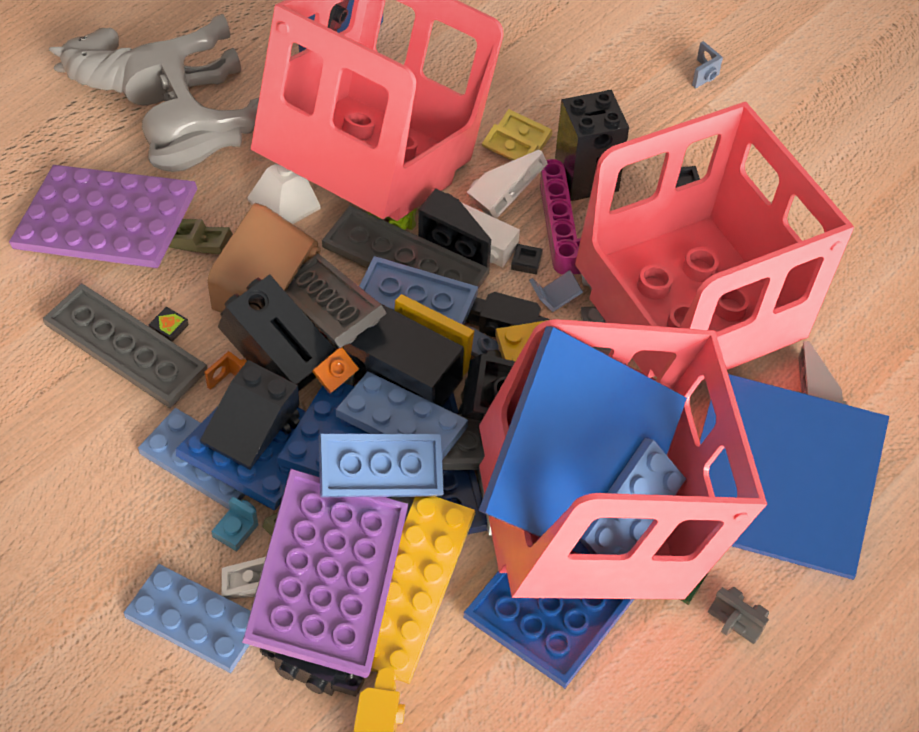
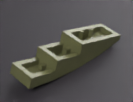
M182 219L169 247L199 253L221 254L233 233L229 227H206L202 219Z

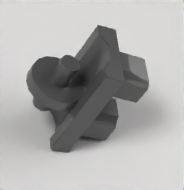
M722 587L717 592L708 613L725 624L721 630L724 635L727 636L734 630L752 644H755L769 621L767 618L769 611L761 605H754L752 608L743 602L745 598L743 593L735 587H731L729 590Z

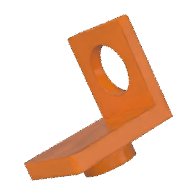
M343 347L337 348L336 351L316 366L312 372L328 393H331L358 371L359 368Z
M230 351L225 353L204 372L207 388L211 390L229 373L236 376L247 360L239 359ZM222 367L220 373L215 378H213V375L216 372V370Z

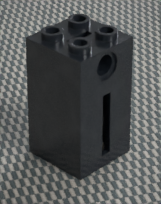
M612 89L561 99L555 159L564 164L570 201L590 198L595 165L598 159L607 149L624 143L628 139L629 125ZM623 168L618 173L614 192H619Z
M270 274L262 280L258 277L246 287L247 291L241 296L236 293L225 302L224 305L226 307L220 314L221 320L218 328L247 361L249 360L298 385L299 392L317 378L312 370L336 351V349Z
M381 304L387 314L380 318L376 325L365 329L357 335L352 343L344 345V350L359 368L354 373V378L360 381L367 372H370L442 407L463 380L464 347Z

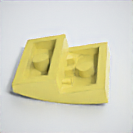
M508 109L500 123L493 125L482 142V146L513 161L536 150L541 151L553 133L552 129Z

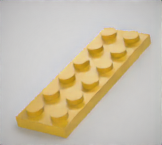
M435 496L414 498L402 530L371 671L378 673L380 669L388 667L396 673V680L410 684L475 516L474 509Z

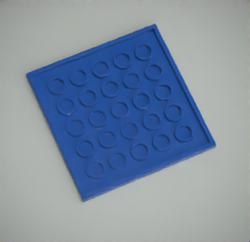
M546 326L479 511L541 537L576 499L592 493H607L645 438L653 439L667 455L687 398L555 327ZM580 541L571 550L577 554H591Z
M728 374L767 502L764 509L731 546L854 580L890 416ZM712 401L709 404L700 444H702L716 424V415ZM724 447L710 465V481L715 497L737 498V487Z

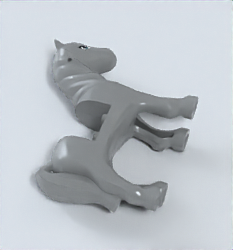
M224 14L213 17L208 25L193 33L170 40L143 44L133 49H117L119 46V35L113 28H99L88 35L72 38L61 47H49V51L60 57L61 60L60 63L54 66V70L60 73L66 72L70 79L77 81L81 85L106 91L115 90L119 93L123 92L128 100L137 105L144 106L164 101L149 110L142 120V130L150 145L148 159L158 169L169 172L189 169L223 147H240L242 143L241 133L248 134L254 130L259 97L250 100L247 107L243 109L216 110L201 105L188 90L192 86L223 83L228 74L241 72L240 60L234 48L224 51L218 60L208 65L194 67L184 65V60L188 55L212 49L218 40L230 38V30Z

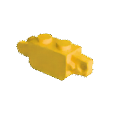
M391 668L380 669L375 681V687L366 688L360 693L354 732H396L397 724H403L405 704H400V692L395 691L396 673Z

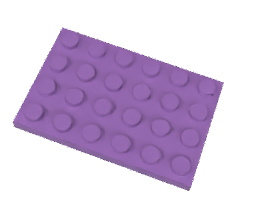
M53 165L9 243L13 249L158 268L197 191L195 181Z
M291 469L242 643L367 678L371 671L408 504L386 497H320L319 477Z

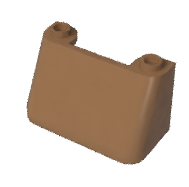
M254 203L209 272L207 281L212 310L221 313L226 307L224 305L230 297L236 293L241 296L247 291L246 287L258 277L262 280L269 274L286 291L301 265L316 254H320L321 248L318 247V241L267 206Z

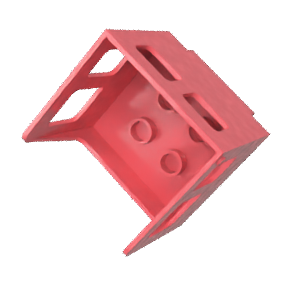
M284 0L275 4L251 150L381 219L388 216L398 221L422 205L435 188L442 191L450 186L453 182L455 171L471 161L503 40V28L496 18L458 0H396L411 7L415 12L407 56L403 65L378 53L376 49L385 0H354L349 26L340 33L328 28V21L332 7L343 0ZM315 14V19H314V20H311V19L307 18V17H309V16ZM435 20L473 37L477 42V49L465 94H460L426 77L423 73L424 60ZM293 43L307 48L290 57Z
M745 101L607 149L597 163L575 266L591 286L592 290L589 299L607 323L714 330L726 369L729 370L808 338L854 226ZM718 134L706 175L700 180L676 188L687 147L693 142ZM751 144L755 146L778 174L779 184L772 203L745 171V162ZM666 152L655 193L649 198L610 211L619 171L626 165ZM795 195L822 225L824 233L802 241L791 228L787 216ZM642 350L635 353L632 358L643 374L651 378L660 375L674 352Z
M560 319L540 323L531 333L479 425L485 454L484 459L479 465L484 495L546 326L555 327L590 347L611 348L612 350L608 356L626 366L633 355L642 350L674 352L655 381L687 398L667 454L668 458L684 475L686 480L675 496L612 493L584 495L576 499L541 537L489 516L499 573H507L512 598L685 599L767 505L716 332L714 330ZM705 377L716 415V424L702 444H700L689 400L691 394ZM724 447L737 487V498L715 497L710 481V465ZM598 518L654 519L633 548L625 554H577L571 551L590 524Z

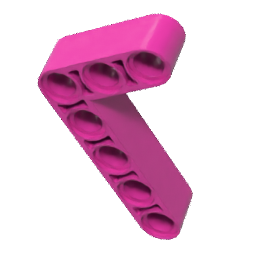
M557 159L546 160L548 164L541 171L540 191L552 265L559 274H565L569 270L573 274H581L575 266L581 238H577L565 167Z

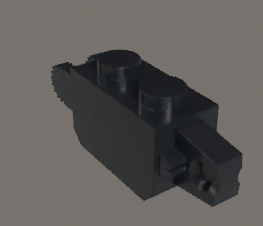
M493 292L487 295L486 300L476 297L466 322L479 326V332L496 337L495 333L498 328L550 319L540 316L541 308L536 302Z
M260 648L262 655L275 662V669L280 676L290 681L296 679L305 683L309 690L317 694L324 692L332 696L334 691L356 697L365 681L364 677Z

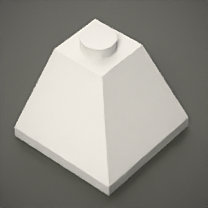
M277 163L266 169L247 197L251 205L259 203L267 206L292 224L321 209L309 181Z

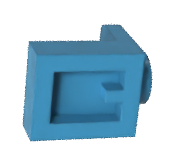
M232 497L228 501L229 511L211 532L213 538L237 552L257 528L258 519L256 509L251 503Z

